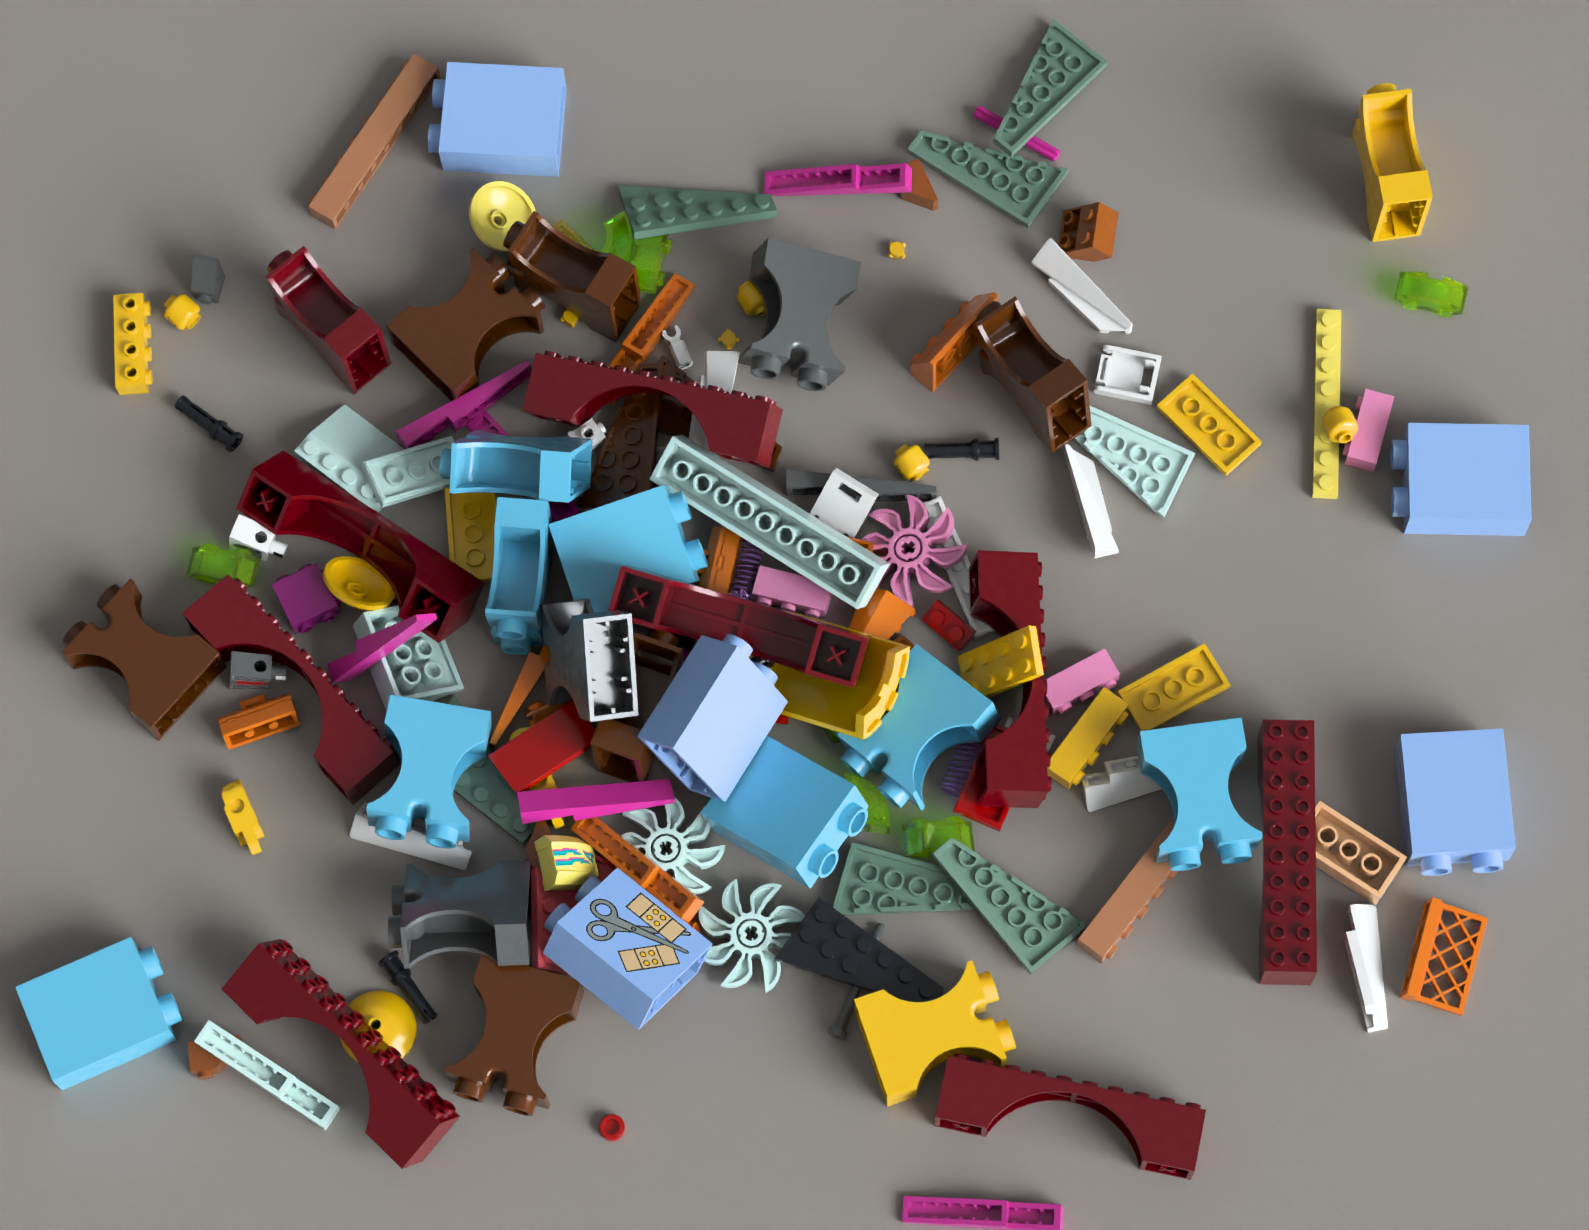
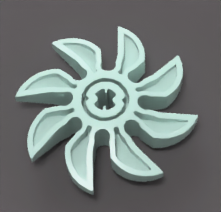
M675 797V803L665 805L667 813V826L665 828H659L655 813L647 808L623 812V816L650 834L645 839L634 832H629L621 835L638 850L644 852L647 857L667 873H673L675 879L695 895L712 889L711 886L692 875L683 867L686 863H690L701 870L710 868L719 862L725 852V845L704 849H688L692 844L705 841L711 827L701 812L684 833H679L678 831L685 821V813L681 803ZM668 846H670L672 853L670 855L666 853V856L663 855L662 848L666 847L668 849Z
M737 879L730 882L723 892L722 909L727 916L734 920L732 924L717 918L703 906L700 907L699 921L704 932L711 938L730 939L728 943L711 946L704 962L713 966H722L734 954L741 956L734 969L720 985L721 987L736 988L750 980L752 977L751 960L754 958H758L761 961L765 993L772 990L778 983L781 964L774 961L776 956L769 952L768 949L774 947L780 951L792 934H775L772 930L787 925L800 924L806 916L802 911L792 906H778L769 917L761 915L782 885L770 883L758 887L750 895L751 912L744 913L739 901ZM749 931L750 934L751 931L756 932V940L753 938L751 941L747 940L746 932Z

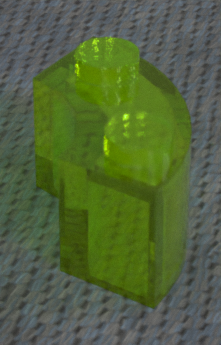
M622 211L603 223L606 243L600 252H611L630 263L633 253L631 226L627 215Z
M669 234L636 239L635 246L637 249L634 259H631V264L636 266L639 291L656 294L658 287L663 286L665 272H662L666 254L670 255L672 249V240H669Z
M1400 272L1394 299L1401 303L1405 309L1427 310L1437 313L1438 316L1443 318L1463 314L1468 291L1467 286L1444 276L1442 281L1428 278V273Z
M204 543L202 546L192 548L186 576L215 584L216 580H222L229 574L234 580L238 577L246 587H254L260 558L253 556L252 552L247 549L223 550L214 544Z
M845 772L844 779L856 786L869 806L866 809L868 811V818L864 825V831L890 834V813L883 795L867 779Z
M951 816L946 818L945 821H926L925 818L912 819L910 824L901 826L904 856L929 858V853L935 852L952 837L975 851L972 822L962 820L960 816Z

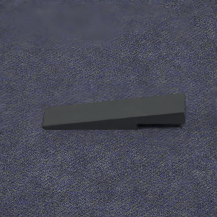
M786 469L787 496L820 495L831 474ZM851 476L879 494L875 502L908 501L907 495L915 496L921 501L936 498V486ZM844 483L838 488L857 501L862 496Z

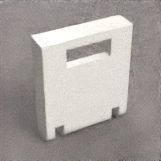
M1104 345L1102 351L1105 354L1101 355L1096 378L1097 385L1094 387V393L1152 405L1162 356ZM1144 369L1154 370L1150 388L1141 385Z
M836 468L831 473L810 514L814 517L816 515L819 516V520L841 534L845 535L846 533L848 537L855 538L879 494ZM844 483L862 496L857 501L838 488Z

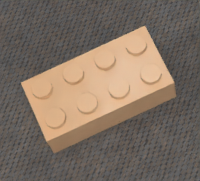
M1319 801L1315 807L1316 867L1377 905L1404 864L1407 856Z

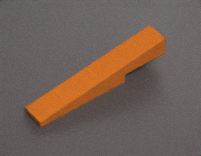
M674 273L624 340L621 350L609 366L613 367V369L615 365L622 366L635 372L639 364H644L663 336L662 331L667 330L694 290L695 284ZM619 399L614 400L610 404L615 406Z
M543 645L540 655L529 652L489 742V748L495 749L544 674L545 664L550 661L549 648Z
M598 817L577 820L571 827V830L681 919L690 922L703 905L704 901Z

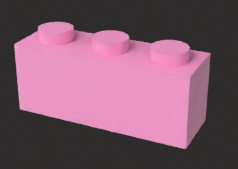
M1365 389L1363 397L1358 396L1354 409L1359 411L1356 419L1358 431L1351 442L1345 443L1342 455L1347 456L1345 465L1374 472L1395 396Z
M761 565L759 566L752 591V599L756 603L769 607L771 605L777 606L783 611L805 613V616L819 619V617L826 618L832 593L805 576Z
M1106 649L1046 679L1048 687L1047 694L1044 695V702L1048 704L1052 716L1057 713L1062 715L1069 712L1073 708L1072 705L1080 701L1082 703L1090 701L1095 697V693L1101 691L1103 687L1111 690L1117 685L1120 673Z

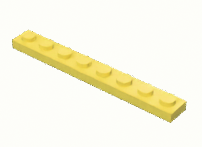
M1316 310L1312 498H1338L1339 443L1332 442L1327 437L1322 426V419L1328 409L1340 406L1341 310Z

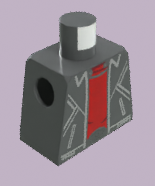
M231 651L229 689H270L271 680H286V665H272L271 655Z

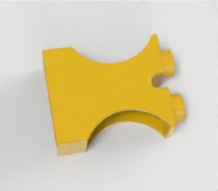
M1391 83L1378 84L1369 88L1366 95H1362L1358 109L1360 118L1355 120L1351 135L1352 140L1357 146L1363 169L1367 218L1372 242L1420 236L1433 198L1428 170L1423 165L1416 141L1412 110L1411 88L1397 90L1396 85Z
M968 961L964 974L957 985L940 998L927 1002L901 1000L892 996L884 989L854 999V1011L887 1107L917 1097L920 1085L926 1075L938 1064L946 1061L948 1056L953 1057L954 1054L995 1062V1066L1005 1068L1007 1058L1005 1052L1016 1049L1008 1021L1004 1019L994 1023L992 1017L980 1020L975 1016L986 1011V1004L999 1000L990 971L977 974L973 961Z

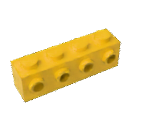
M143 293L113 295L115 387L119 395L149 393V385L153 383L152 371L148 370V362L152 361L151 347H148V339H151L152 332L151 325L147 324V316H151L150 301H146Z
M1103 687L1052 755L1050 767H1047L1048 776H1051L1052 779L1068 790L1073 784L1077 786L1085 775L1083 772L1088 764L1092 766L1098 759L1100 753L1097 751L1102 745L1107 746L1115 734L1112 731L1117 725L1121 727L1129 717L1127 713L1129 704Z

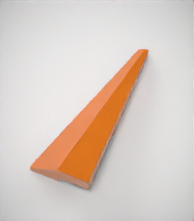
M876 588L867 606L855 610L849 628L888 640L894 633H899L902 629L901 625L909 616L913 617L916 610L889 591Z

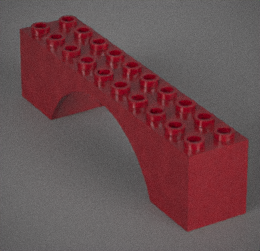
M545 351L544 354L536 353L522 411L536 418L580 427L605 405L619 398L639 393L663 394L678 399L694 414L705 433L710 452L725 459L769 468L783 409L776 406L775 401L760 395H756L755 399H753V397L741 391L732 390L731 394H729L728 391L717 386L708 385V389H706V387L699 385V383L685 380L684 384H682L683 382L677 381L676 378L661 375V379H659V377L646 371L638 370L636 374V372L630 371L626 367L615 365L613 369V367L606 366L605 363L591 360L590 364L579 357L568 355V358L559 356L558 353Z
M284 450L251 470L236 507L237 510L275 535L289 534L317 538L340 546L365 560L387 580L394 590L399 605L398 617L405 620L415 615L436 613L437 620L421 630V632L438 643L468 622L485 585L483 581Z
M978 550L968 569L970 616L988 625L1000 637L1028 625L1036 626L1043 671H1045L1046 656H1042V647L1045 646V633L1041 632V624L1044 622V609H1040V600L1043 598V586L1039 585L1042 563L1038 562V553ZM1043 675L1022 684V703L1017 720L1003 733L985 741L976 757L977 806L1038 808L1041 802L1046 799L1047 793L1051 791L1052 778L1048 776L1047 767H1050L1051 754L1047 752L1046 743L1049 742L1050 731L1045 726V719L1048 718L1049 708L1048 704H1044V695L1047 694L1048 685L1047 680H1043Z
M630 565L621 566L608 611L621 609L632 613V623L698 640L703 635L723 641L727 634H732L751 646L753 651L750 655L852 688L858 684L871 636Z
M227 574L182 613L185 620L195 634H198L220 653L224 662L231 660V651L271 655L272 661L286 665V667L301 675L312 686L319 696L322 708V732L314 758L323 774L354 805L399 766L396 760L398 755L394 751L395 747L387 738L381 739L378 729L369 719L366 722L364 721L361 710L353 702L348 704V700L344 697L345 693L337 684L332 686L328 679L329 676L320 666L315 668L316 666L311 661V656L303 648L299 651V647L295 644L296 640L287 630L283 633L279 626L280 623L271 613L266 615L267 613L262 608V603L254 595L250 596L243 582L238 577L234 580Z
M1263 719L1257 736L1258 787L1261 797L1263 828L1259 984L1311 985L1317 974L1314 720Z
M277 939L259 943L222 987L221 990L257 1025L282 1017L306 1019L326 1027L350 1048L362 1068L368 1087L369 1119L365 1133L401 1169L422 1162L459 1119L460 1115L455 1111L454 1105L447 1100H443L437 1094L435 1086L425 1082L419 1076V1071L413 1065L407 1064L401 1058L400 1052L383 1040V1036L379 1031L370 1028L364 1022L365 1018L358 1011L352 1010L346 1004L347 1000L341 994L335 993L329 987L328 981L311 969V965L307 960L294 953L292 945L287 941Z
M954 1054L953 1057L948 1056L935 1116V1127L986 1137L1001 1119L1019 1108L1045 1101L1071 1102L1088 1107L1110 1120L1128 1140L1135 1153L1140 1170L1191 1180L1195 1172L1206 1110L1201 1109L1199 1104L1186 1102L1185 1105L1176 1104L1174 1099L1168 1097H1160L1159 1100L1149 1098V1094L1135 1091L1134 1094L1124 1093L1122 1088L1108 1086V1089L1097 1087L1098 1084L1091 1081H1082V1084L1072 1082V1078L1067 1076L1047 1077L1045 1072L1031 1070L1030 1073L1020 1071L1021 1068L1014 1065H1005V1068L994 1066L995 1062L990 1060L970 1061L968 1056Z

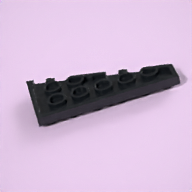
M821 898L817 899L774 958V961L784 962L802 970L806 969L832 980L873 991V993L884 989L892 996L909 1002L935 1000L944 990L941 985Z

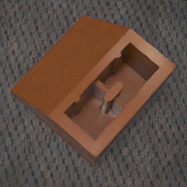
M1101 202L1063 210L1058 246L1071 259L1095 262L1112 258L1119 213Z

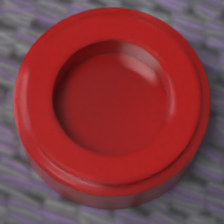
M615 1114L604 1116L599 1123L601 1136L607 1141L619 1140L625 1133V1124L622 1118Z

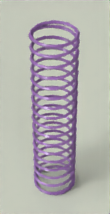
M745 539L744 544H742V554L739 555V565L736 566V576L733 577L734 581L730 588V593L733 594L732 588H736L739 591V588L750 590L745 591L746 594L752 593L750 588L754 587V585L750 582H755V579L752 577L757 576L752 571L759 570L755 566H759L760 563L757 561L762 560L760 556H757L763 555V552L760 551L761 549L757 548V546L754 547L755 545L747 542ZM744 545H748L752 548H745ZM749 550L758 551V552H760V553H754V552H751V551H749ZM744 555L749 559H742L741 556ZM747 555L755 556V557H758L759 559L752 558V557H749V556H747ZM739 561H743L747 564H740ZM738 566H741L742 568H745L747 570H739ZM744 566H749V567L755 568V569H757V570L749 569V568L744 567ZM739 571L744 575H737L736 572ZM742 571L749 572V573H752V574H755V575H750V574L744 573V572H742ZM735 577H738L744 581L735 580ZM736 582L742 586H734L733 583Z
M966 742V744L972 747L961 744L956 746L957 751H954L953 761L949 763L951 767L947 768L948 772L945 773L946 777L943 778L944 783H941L940 786L943 792L959 797L960 792L958 791H962V788L958 785L964 786L965 783L948 777L947 774L950 773L962 780L967 779L964 775L951 772L949 768L969 775L968 771L954 767L951 763H956L960 767L971 770L972 767L965 763L973 764L974 762L968 758L976 759V756L971 753L978 754V751L974 748H980L981 746L975 742ZM958 747H962L963 749L969 752L961 751L958 749ZM956 752H960L962 755L968 758L957 756ZM957 757L965 763L955 761L953 758ZM945 779H949L950 781H952V782H954V783H956V784H958V785H955V784H952V783H947V782L945 781ZM945 788L951 789V790L957 792L958 794L952 793V792H950L949 790H947V789H945Z

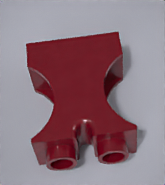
M304 246L294 254L289 250L283 251L270 262L267 268L269 274L265 278L270 291L275 295L274 302L278 313L290 321L310 341L334 374L353 394H356L391 365L381 328L361 307L351 302L332 283Z

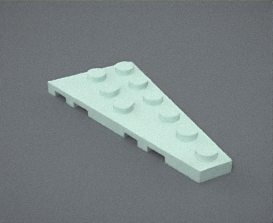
M1090 406L1092 426L1074 439L1157 515L1164 519L1195 453Z

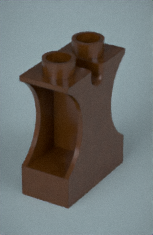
M533 211L526 224L516 221L510 227L503 245L509 249L508 266L514 268L513 277L516 288L521 290L528 286L534 292L554 300L579 317L590 329L616 343L641 305L636 266L611 252H598L578 244L556 230L536 211Z
M474 248L469 251L471 265L468 278L455 296L444 303L432 307L418 308L407 306L386 325L391 343L450 401L479 386V370L482 360L489 349L498 341L518 333L541 334L544 332L540 312L545 308V304L541 298L528 286H525L519 292L514 287L505 292L503 283L512 275L507 265L494 253L484 259Z
M1015 296L1003 305L996 301L984 307L978 314L977 322L975 323L977 342L982 347L979 351L981 371L993 377L1005 388L1025 415L1035 435L1053 453L1092 426L1087 379L1070 359L1063 358L1044 341L1028 319L1019 300Z
M130 578L122 588L117 584L110 586L97 602V607L103 612L109 625L105 628H98L92 622L88 624L83 621L77 622L64 636L63 644L66 648L61 653L74 670L85 667H100L120 675L128 684L130 696L128 709L135 721L160 741L227 666L220 653L198 634L186 637H172L158 633L150 628L142 618V595L135 582Z
M650 629L648 636L636 632L633 634L639 715L599 721L590 743L596 770L627 782L647 781L656 755L637 736L684 661L682 648L676 647L679 639L669 632Z
M481 955L472 983L477 994L485 1004V1030L476 1048L461 1061L446 1066L444 1072L449 1081L455 1083L453 1094L475 1102H483L485 1092L491 1093L493 1085L497 1080H505L502 1089L506 1097L502 1107L517 1114L532 1116L535 1106L549 1109L550 1106L548 1098L540 1088L536 1077V1062L540 1049L555 1030L567 1023L576 1021L584 989L582 984L570 977L527 965L498 966L491 959Z

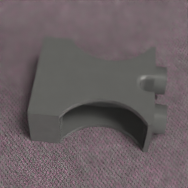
M768 237L753 252L749 281L756 287L765 305V331L761 340L752 343L739 355L738 363L751 366L750 373L755 377L777 379L780 377L781 367L789 361L792 365L791 376L798 378L797 385L800 388L809 391L825 390L826 386H829L845 372V366L836 357L829 342V316L834 306L840 305L857 290L861 262Z
M590 599L540 604L543 644L549 648L550 661L545 664L547 705L563 704L573 700L579 718L589 722L638 716L632 613L621 609L594 613Z
M530 860L499 861L484 872L462 878L432 876L420 871L413 864H407L405 885H392V913L395 917L388 918L389 948H402L404 969L412 967L415 963L428 956L448 951L477 953L491 959L498 966L529 965L531 947Z

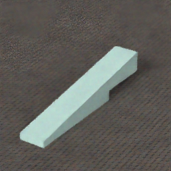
M208 1020L194 1041L197 1045L325 1131L340 1110L338 1105L210 1020Z

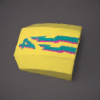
M544 835L534 842L538 852L544 891L580 889L591 876L594 875L598 878L599 874L594 849L583 840L571 836Z

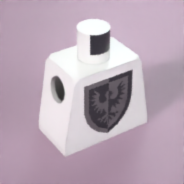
M240 514L229 536V549L262 561H266L269 554L283 559L288 545L275 540V534L254 520Z

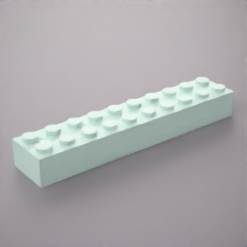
M684 435L672 436L650 477V480L659 486L668 485L672 494L682 490L689 505L856 609L867 606L890 564Z

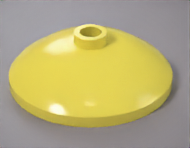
M494 181L485 184L473 195L469 206V219L475 234L485 245L496 251L508 253L509 249L504 247L503 244L510 227L516 221L526 224L533 211L536 210L528 195L519 187L504 181Z

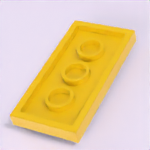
M1193 373L1157 404L1156 409L1225 477L1262 443Z
M450 487L444 488L450 560L481 581L489 582L492 580L496 495L490 492L453 494L450 493Z
M1028 625L958 656L961 678L987 698L1044 675L1036 626Z
M1204 643L1118 690L1117 694L1119 698L1129 704L1128 712L1138 729L1146 731L1157 729L1229 689L1231 685Z

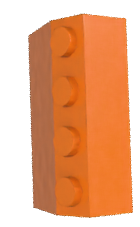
M992 292L977 295L970 302L968 300L965 301L959 308V314L954 319L949 318L942 328L943 331L938 336L934 335L928 341L927 348L922 354L918 352L910 362L911 375L934 392L978 344L975 330L976 318L980 311L988 304L998 302V294Z

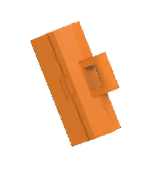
M723 526L712 527L707 550L703 549L705 557L709 558L708 567L697 570L698 576H701L699 586L729 594L742 541L741 536Z
M290 692L269 700L265 699L264 694H260L240 701V710L218 717L222 736L228 750L301 725Z

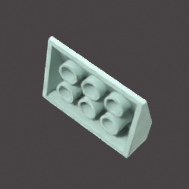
M344 404L312 430L294 452L297 460L379 513L382 508L361 465L363 461L404 450V448Z
M399 605L362 613L353 625L357 638L361 639L403 621L402 618L398 617ZM421 631L369 668L386 712L390 694L435 701L464 689L445 639L438 643Z

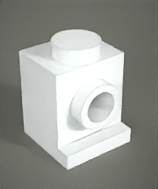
M592 418L574 431L567 433L568 437L591 438L592 454L602 448L606 439L605 435L608 434L600 421L595 423ZM590 432L593 433L591 437H585Z

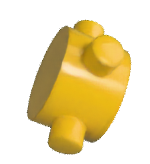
M890 242L888 244L890 246V253L888 254L890 259L905 258L904 247L906 244L904 242Z
M566 308L563 317H560V321H564L566 325L574 328L579 317Z
M726 329L721 337H718V342H722V345L727 350H731V347L736 342H739V337H736L731 329Z

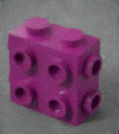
M317 563L313 565L306 564L299 568L298 572L290 576L288 574L280 576L272 584L295 634L299 632L302 634L307 633L314 628V625L321 622H330L341 613L338 605L342 602L327 588L323 579L324 569L320 570Z

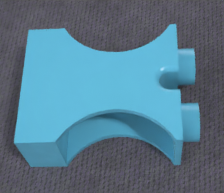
M474 430L467 434L466 438H460L453 442L451 449H443L440 458V476L442 479H450V493L453 494L469 492L505 493L527 496L537 500L569 503L590 488L592 439L565 436L516 437Z
M497 497L493 571L485 615L488 625L491 626L493 642L501 643L500 650L507 654L527 655L531 651V646L543 647L544 645L540 604H546L548 578L554 552V540L548 525L553 523L547 500Z
M916 644L909 653L905 678L900 677L899 695L891 711L881 719L882 724L878 729L864 740L840 732L837 736L846 750L840 761L851 772L863 779L869 771L877 776L882 771L885 780L877 788L878 791L898 808H901L908 800L922 811L925 808L922 796L923 781L931 763L950 747L966 742H982L1001 719L990 699Z
M390 694L384 722L386 738L395 747L402 765L399 776L390 790L377 800L367 804L368 826L376 827L375 833L382 838L403 840L405 839L406 832H411L413 822L418 818L425 819L427 834L425 841L428 844L438 848L451 849L456 847L457 841L469 842V820L464 817L456 806L453 792L463 772L469 766L487 756L492 731L491 711Z
M1242 718L1139 732L1136 749L1140 772L1163 789L1170 800L1174 815L1173 830L1168 838L1159 845L1155 857L1156 863L1169 861L1170 870L1185 871L1201 866L1202 840H1209L1213 844L1215 854H1220L1223 864H1236L1252 859L1251 850L1258 849L1263 837L1262 831L1250 826L1239 816L1232 805L1228 791L1229 774L1242 760L1247 748Z

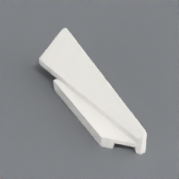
M1049 238L1031 261V264L1051 277L1048 280V284L1099 333L1125 331V334H1129L1132 331L1133 324L1055 241Z
M706 351L704 355L705 376L697 377V383L706 387V389H708V385L717 386L731 394L740 352ZM692 413L689 439L709 451L705 433L699 421Z
M1065 444V458L1094 559L1117 554L1119 551L1111 535L1112 528L1094 462L1073 450L1068 444Z
M1138 756L1104 762L1105 772L1085 774L1081 780L1088 812L1162 789L1153 780L1141 774Z
M364 802L355 815L349 834L353 839L461 870H466L472 852L471 850L464 849L462 846L463 841H457L456 847L451 849L438 848L425 841L427 835L425 819H416L412 824L411 832H406L405 839L390 840L378 836L375 833L376 827L368 826L367 802Z
M1352 904L1349 905L1347 910L1352 931L1346 932L1343 939L1367 1032L1370 1033L1384 1030L1388 1027L1377 909L1375 905Z

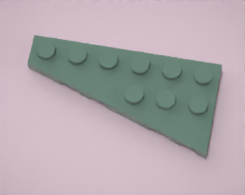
M1052 19L1046 35H1044L1041 45L1020 84V88L998 128L993 143L1012 157L1107 66V61Z
M922 130L907 148L908 154L916 159L919 158L924 164L1026 228H1029L1069 173L1068 168L1048 166V163L1025 160L1022 156L1018 155L1010 157L1002 151L987 147L986 149L975 147L972 143L952 141L949 137Z
M618 185V193L634 240L777 217V209L771 194Z
M456 695L447 703L462 706ZM488 746L486 758L475 762L463 772L456 783L454 792L521 845H524L531 837L537 822L522 824L518 797L489 760L488 756L492 754V751Z
M953 837L931 854L1029 974L1089 925L1069 914L1064 908L1058 907L1045 896L1014 876L1008 875L1000 867L983 859L978 853Z
M854 842L851 843L833 904V908L844 916L976 910L941 866Z

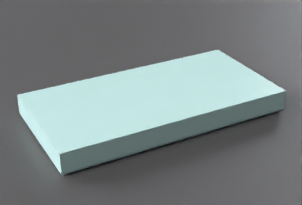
M445 437L363 461L361 466L381 508L450 487V479H442L440 476V458L444 448L451 449L454 442L453 437Z

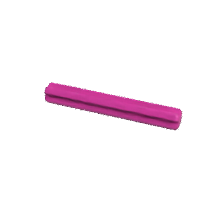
M978 106L973 114L975 118L998 130L1003 120L1002 117L982 106ZM1033 136L1025 144L1028 148L1052 161H1056L1060 155L1059 149L1036 136Z

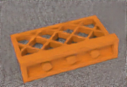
M1435 897L1425 901L1400 998L1407 1001L1414 1000L1458 1016L1463 1015L1488 918L1442 903L1441 899ZM1443 910L1453 915L1456 921L1455 924L1447 928L1444 926L1441 920ZM1468 919L1479 922L1477 933L1471 936L1463 924ZM1458 925L1465 939L1454 944L1447 930ZM1443 933L1450 947L1439 952L1434 941L1436 936ZM1467 941L1472 953L1471 957L1463 960L1457 946ZM1452 949L1459 963L1448 968L1441 954ZM1437 958L1443 971L1432 976L1428 964L1430 960ZM1461 966L1466 976L1463 982L1457 984L1450 970ZM1446 974L1452 988L1441 992L1435 978ZM1428 982L1431 983L1437 996L1431 999L1420 995L1422 986ZM1454 990L1459 998L1457 1008L1448 1005L1443 995Z

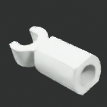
M676 325L674 326L675 336H668L665 330L662 331L664 341L670 344L668 348L677 368L683 370L691 367L693 361L685 342L680 340L681 330Z

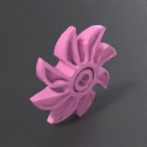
M907 495L910 511V526L905 529L903 520L897 512L890 509H878L869 513L868 516L889 529L894 535L891 538H886L875 532L861 540L875 543L874 554L888 553L887 556L880 557L890 564L877 588L894 569H897L890 581L892 591L895 596L914 607L910 576L916 573L919 585L928 592L943 593L950 590L953 586L932 573L927 566L930 563H934L942 569L954 567L965 556L968 545L932 549L935 545H940L950 539L954 530L952 512L947 507L936 523L927 532L923 533L930 521L929 512L920 499ZM908 548L911 550H915L913 553L906 552Z

